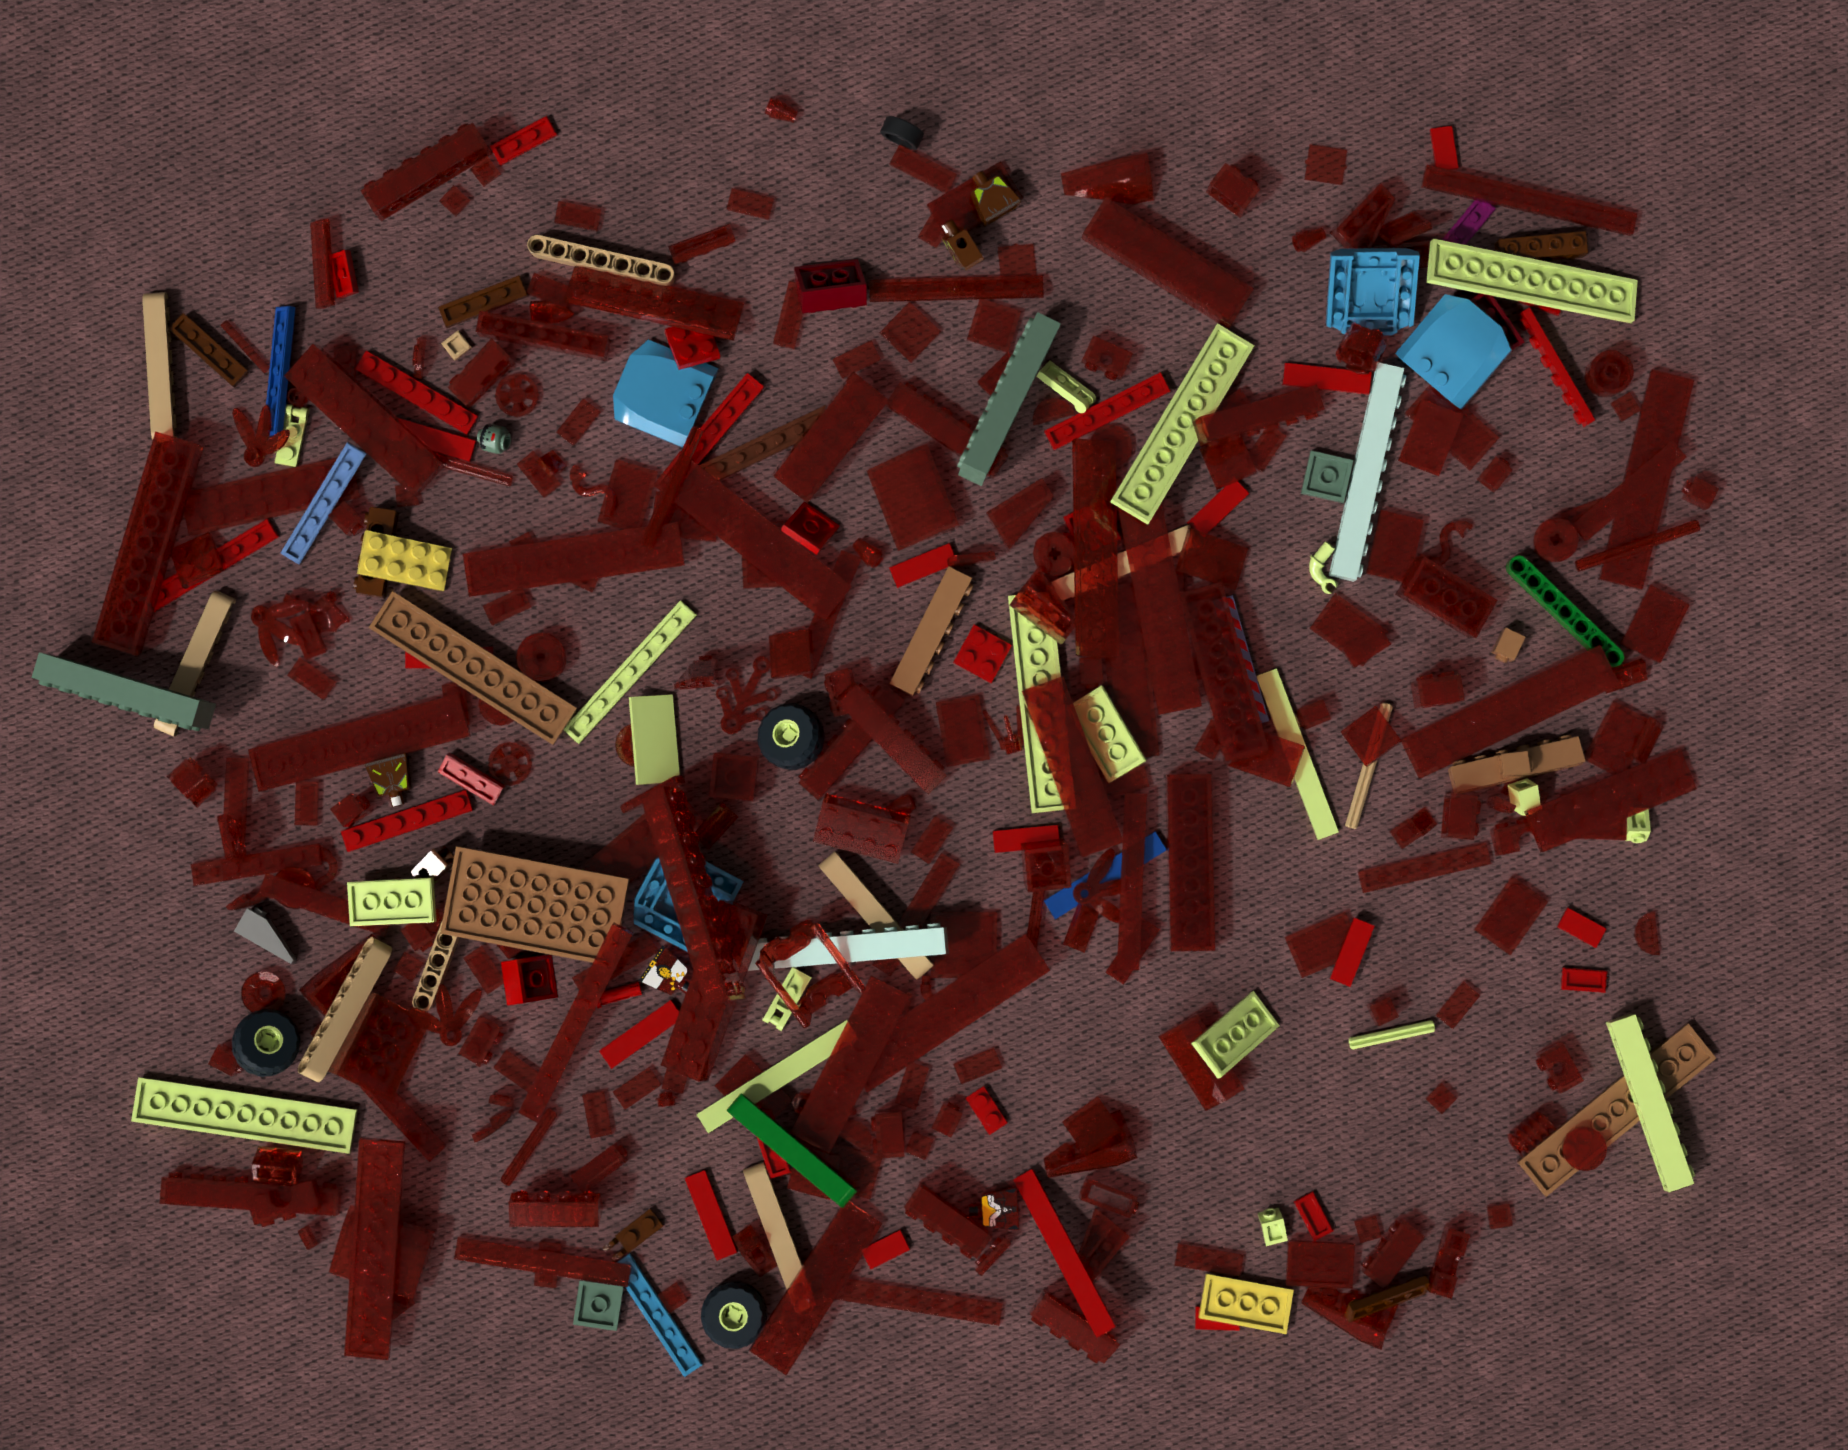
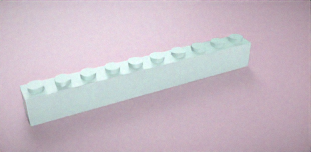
M1380 362L1375 367L1329 576L1352 582L1356 581L1357 577L1361 578L1364 565L1360 563L1362 556H1366L1368 544L1365 543L1366 536L1371 534L1373 523L1370 522L1371 514L1376 513L1378 502L1375 501L1376 493H1380L1383 482L1379 478L1387 465V459H1384L1385 452L1390 450L1392 438H1389L1390 429L1394 430L1397 417L1393 416L1395 408L1399 409L1401 403V396H1398L1399 389L1404 387L1406 375H1403L1404 368Z
M940 923L927 924L928 929H919V925L905 926L906 931H897V927L884 928L883 933H875V929L862 930V934L854 935L853 931L840 932V936L832 937L831 932L818 934L819 938L810 939V934L797 935V940H789L788 936L775 937L776 942H767V938L754 939V944H746L745 940L732 941L731 946H726L728 972L949 954L947 927H941Z

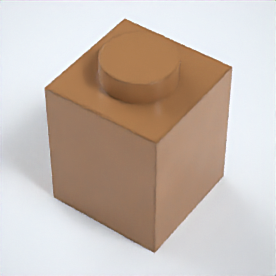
M1505 627L1502 629L1491 653L1496 655L1495 659L1503 663L1512 662L1515 660L1525 636Z
M1528 751L1506 753L1498 757L1501 779L1528 776L1531 773L1530 770H1533V760L1531 756L1528 757Z

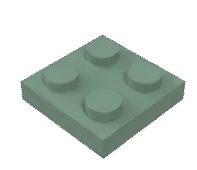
M1310 451L1301 494L1344 503L1353 460Z
M580 1279L573 1325L617 1331L624 1286Z

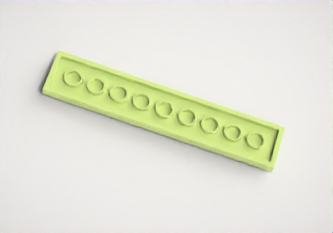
M1438 239L1430 241L1426 283L1626 323L1635 321L1638 280Z
M1217 323L1110 501L1111 503L1147 525L1149 524L1254 348L1253 344Z
M1052 591L1008 596L1031 813L1075 809Z
M138 1077L131 1121L350 1154L358 1109Z

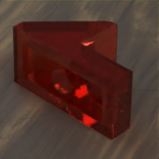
M1423 807L1391 829L1389 833L1399 847L1403 849L1419 837L1427 834L1437 823L1428 810Z

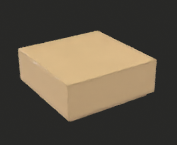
M456 331L441 343L454 361L472 349L459 331Z

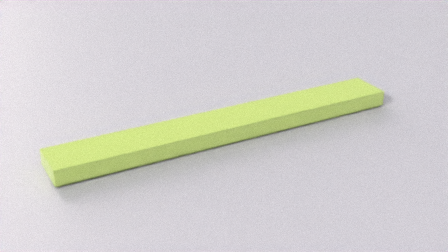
M680 600L570 720L564 731L580 744L697 615Z
M1277 668L1257 675L1260 690L1317 840L1338 833L1339 831Z
M846 1020L696 1115L706 1131L710 1133L733 1118L727 1112V1109L740 1093L756 1104L856 1041L858 1037Z

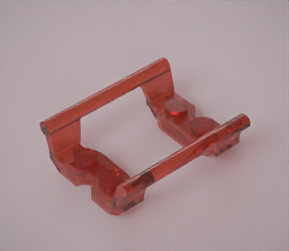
M810 919L802 921L791 928V934L788 938L782 939L778 936L767 943L760 950L759 960L755 963L803 1028H807L811 1024L812 1013L827 1004L826 999L828 996L836 995L839 997L852 988L858 993L866 990L864 984L820 924H813ZM816 937L826 947L843 972L832 973L809 987L797 1005L775 976L774 963L795 955L810 944L811 939Z

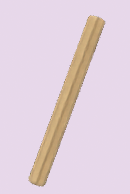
M1381 703L1345 823V826L1348 828L1356 829L1358 827L1393 709L1391 704Z

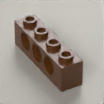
M1586 231L1499 239L1495 243V251L1542 261L1583 258L1588 253Z
M370 507L369 512H366L364 517V524L367 525L366 530L374 532L377 526H383V534L395 536L399 513L395 510ZM364 533L361 536V546L363 543ZM360 555L358 556L357 567L359 564ZM359 574L355 576L353 587L359 595L385 599L388 580L379 578L369 580L367 576Z

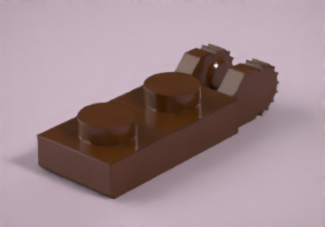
M650 1208L616 1234L615 1238L602 1248L604 1251H607L614 1247L618 1241L624 1248L612 1256L611 1260L614 1263L625 1253L635 1249L664 1225Z

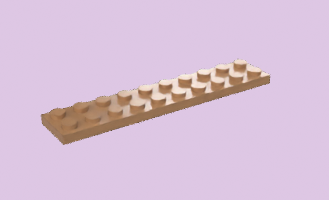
M393 591L369 626L377 634L552 745H555L577 711V708Z
M1688 1023L1649 1053L1651 1059H1654L1657 1064L1658 1072H1656L1658 1080H1661L1664 1084L1666 1092L1663 1095L1665 1100L1716 1059ZM1624 1074L1517 1161L1545 1197L1640 1121Z

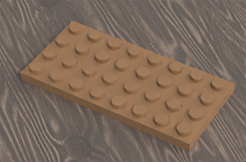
M456 846L440 934L614 966L630 878Z

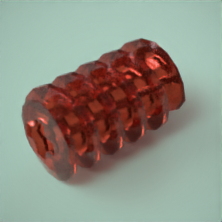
M1538 1111L1534 1113L1536 1119L1532 1117L1527 1118L1529 1125L1522 1122L1520 1124L1522 1130L1514 1129L1515 1136L1510 1133L1507 1134L1510 1145L1521 1158H1523L1521 1151L1530 1153L1529 1145L1534 1148L1537 1147L1536 1139L1542 1143L1544 1142L1542 1134L1550 1137V1128L1557 1131L1553 1123Z

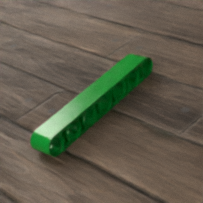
M1515 556L1508 560L1506 563L1507 573L1603 666L1614 668L1622 664L1624 660L1622 650L1533 564L1523 556ZM1514 561H1518L1522 565L1520 572H1516L1513 569L1512 564ZM1530 576L1537 579L1536 587L1529 585L1528 578ZM1546 591L1551 592L1553 595L1551 603L1544 599ZM1562 606L1569 610L1567 618L1560 614ZM1577 622L1584 624L1585 630L1583 633L1576 630ZM1593 637H1597L1600 640L1599 648L1593 647L1591 643ZM1609 652L1616 655V662L1614 664L1608 661L1607 655Z
M740 1093L728 1107L727 1112L840 1207L844 1208L855 1195L857 1190L745 1095Z

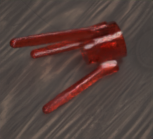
M1019 705L1016 706L1018 738L1017 734L1012 733L1008 716L1004 715L1008 736L1004 737L1005 741H1003L987 711H982L1000 744L1001 750H1005L1006 755L1023 750L1022 744H1024Z

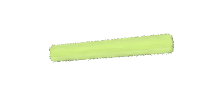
M1432 1020L1350 1037L1349 1046L1351 1049H1357L1427 1034L1435 1031V1025Z

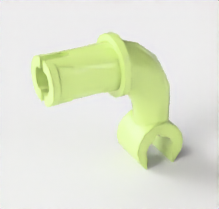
M1327 541L1323 543L1314 555L1310 556L1309 572L1311 577L1322 586V590L1326 594H1332L1327 589L1328 583H1332L1335 587H1338V584L1334 579H1328L1322 571L1325 561L1335 550V547Z

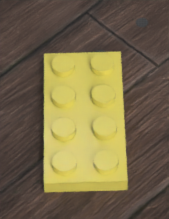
M366 530L364 532L357 574L444 591L452 548Z
M1206 1274L1198 1318L1287 1334L1294 1290Z

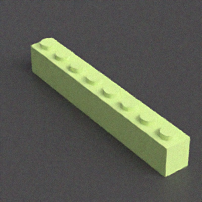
M1628 1014L1607 1021L1606 1024L1663 1189L1667 1192H1672L1694 1184L1693 1177H1695L1692 1166L1687 1164L1685 1158L1688 1156L1687 1150L1683 1143L1680 1144L1678 1138L1680 1130L1677 1123L1672 1121L1670 1114H1673V1110L1669 1101L1666 1102L1664 1098L1665 1087L1656 1075L1658 1067L1655 1060L1650 1057L1649 1051H1651L1648 1039L1643 1037L1641 1030L1644 1027L1640 1017H1636V1014Z

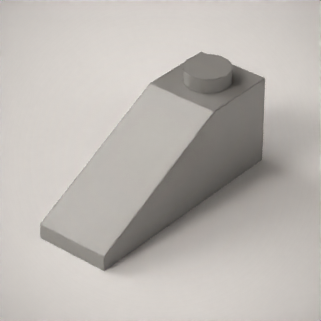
M258 907L254 909L247 908L234 932L288 963L295 964L297 961L296 957L271 919L266 917L267 912Z

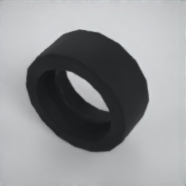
M887 116L880 130V133L886 139L911 150L918 149L924 136V132L921 129L894 116Z

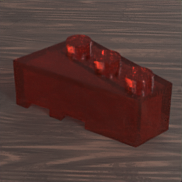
M1043 478L986 512L988 520L1008 551L1013 548L1053 500L1054 496Z
M1038 566L1009 606L1062 645L1079 622L1066 603L1058 596L1052 583H1049L1044 576L1040 566Z

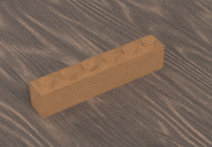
M948 566L890 681L891 686L911 696H914L915 692L920 693L925 683L921 681L924 674H929L933 668L934 662L931 660L934 654L939 655L944 646V643L941 642L944 634L949 635L954 626V623L951 622L954 614L959 616L964 604L960 603L964 595L969 596L974 586L971 584V577Z
M1571 735L1559 737V741L1551 743L1550 740L1538 742V746L1529 748V745L1517 747L1516 751L1510 752L1528 751V757L1531 756L1533 760V770H1530L1531 773L1528 776L1501 779L1498 757L1501 754L1508 753V750L1498 751L1495 753V756L1489 758L1486 755L1473 758L1474 761L1468 763L1465 760L1456 761L1448 769L1454 795L1580 766L1586 761L1579 736L1572 738Z

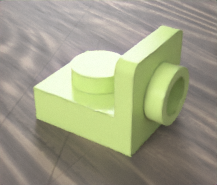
M1626 808L1627 832L1625 834V841H1632L1633 843L1647 841L1651 832L1649 808Z
M1268 1208L1258 1213L1266 1246L1288 1241L1284 1220L1279 1208Z

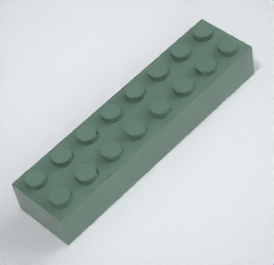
M1037 312L1035 318H1029L1013 355H1011L987 403L986 411H983L978 421L977 430L974 429L966 447L969 450L964 449L957 465L960 468L959 476L977 485H983L1061 323Z
M40 652L31 677L39 680L38 684L46 687L57 688L62 692L77 694L82 698L97 700L105 705H113L125 711L136 712L141 716L156 718L161 722L178 725V727L199 732L201 728L209 729L216 707L215 703L60 656Z

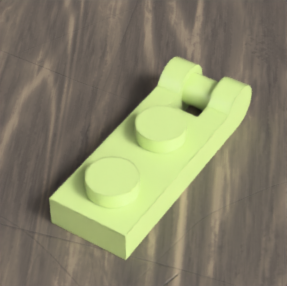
M1051 361L1036 376L1075 405V409L1079 413H1084L1096 401V396L1093 392Z
M286 404L283 436L279 439L275 458L276 464L297 468L309 408L301 407L300 409L295 408L294 405ZM292 416L299 417V423L291 422Z
M792 967L762 1021L770 1022L776 1025V1029L782 1031L812 977ZM776 1009L784 1013L781 1018L774 1015Z

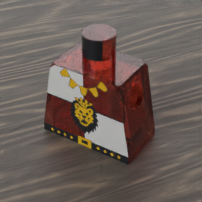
M662 945L639 979V981L669 995H673L677 988L688 995L695 986L694 983L685 978L690 969L665 945Z

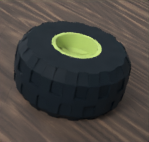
M784 703L772 708L763 717L757 733L758 746L763 756L777 767L789 770L805 768L818 758L823 749L825 740L824 727L818 716L810 709L796 703Z
M261 1009L250 1013L241 1020L234 1031L231 1044L233 1056L239 1066L250 1074L264 1077L274 1076L286 1070L296 1059L301 1041L298 1028L289 1016L277 1010Z
M728 1281L716 1286L706 1296L701 1309V1323L706 1335L715 1344L724 1348L740 1349L745 1346L747 1347L760 1337L767 1323V1306L761 1293L752 1285L741 1281Z

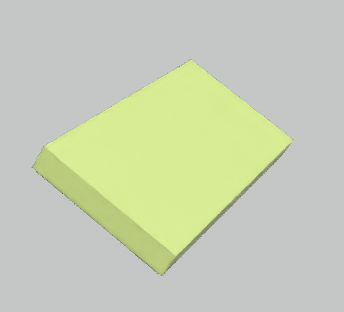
M1103 685L1065 708L1108 783L1115 781L1147 761Z
M673 695L629 697L636 785L680 782Z
M434 877L347 882L350 926L436 922Z
M1251 991L1191 1044L1215 1076L1221 1078L1280 1025L1257 994Z

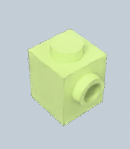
M1526 778L1508 785L1511 809L1524 816L1531 815L1534 811L1541 809L1539 790L1536 783Z

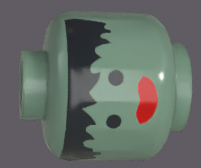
M486 424L479 430L477 441L483 451L501 454L510 447L511 435L506 427Z

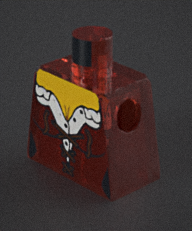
M1016 1186L982 1193V1204H969V1218L983 1217V1227L1019 1230Z

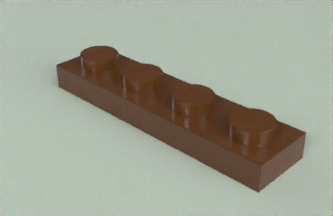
M518 275L441 305L438 308L446 328H450L528 296Z
M184 313L170 326L169 330L234 388L248 374V370Z
M1426 1276L1414 1277L1404 1284L1392 1285L1380 1293L1379 1291L1373 1292L1361 1300L1359 1298L1354 1299L1348 1304L1345 1317L1348 1322H1352L1426 1294L1430 1282Z

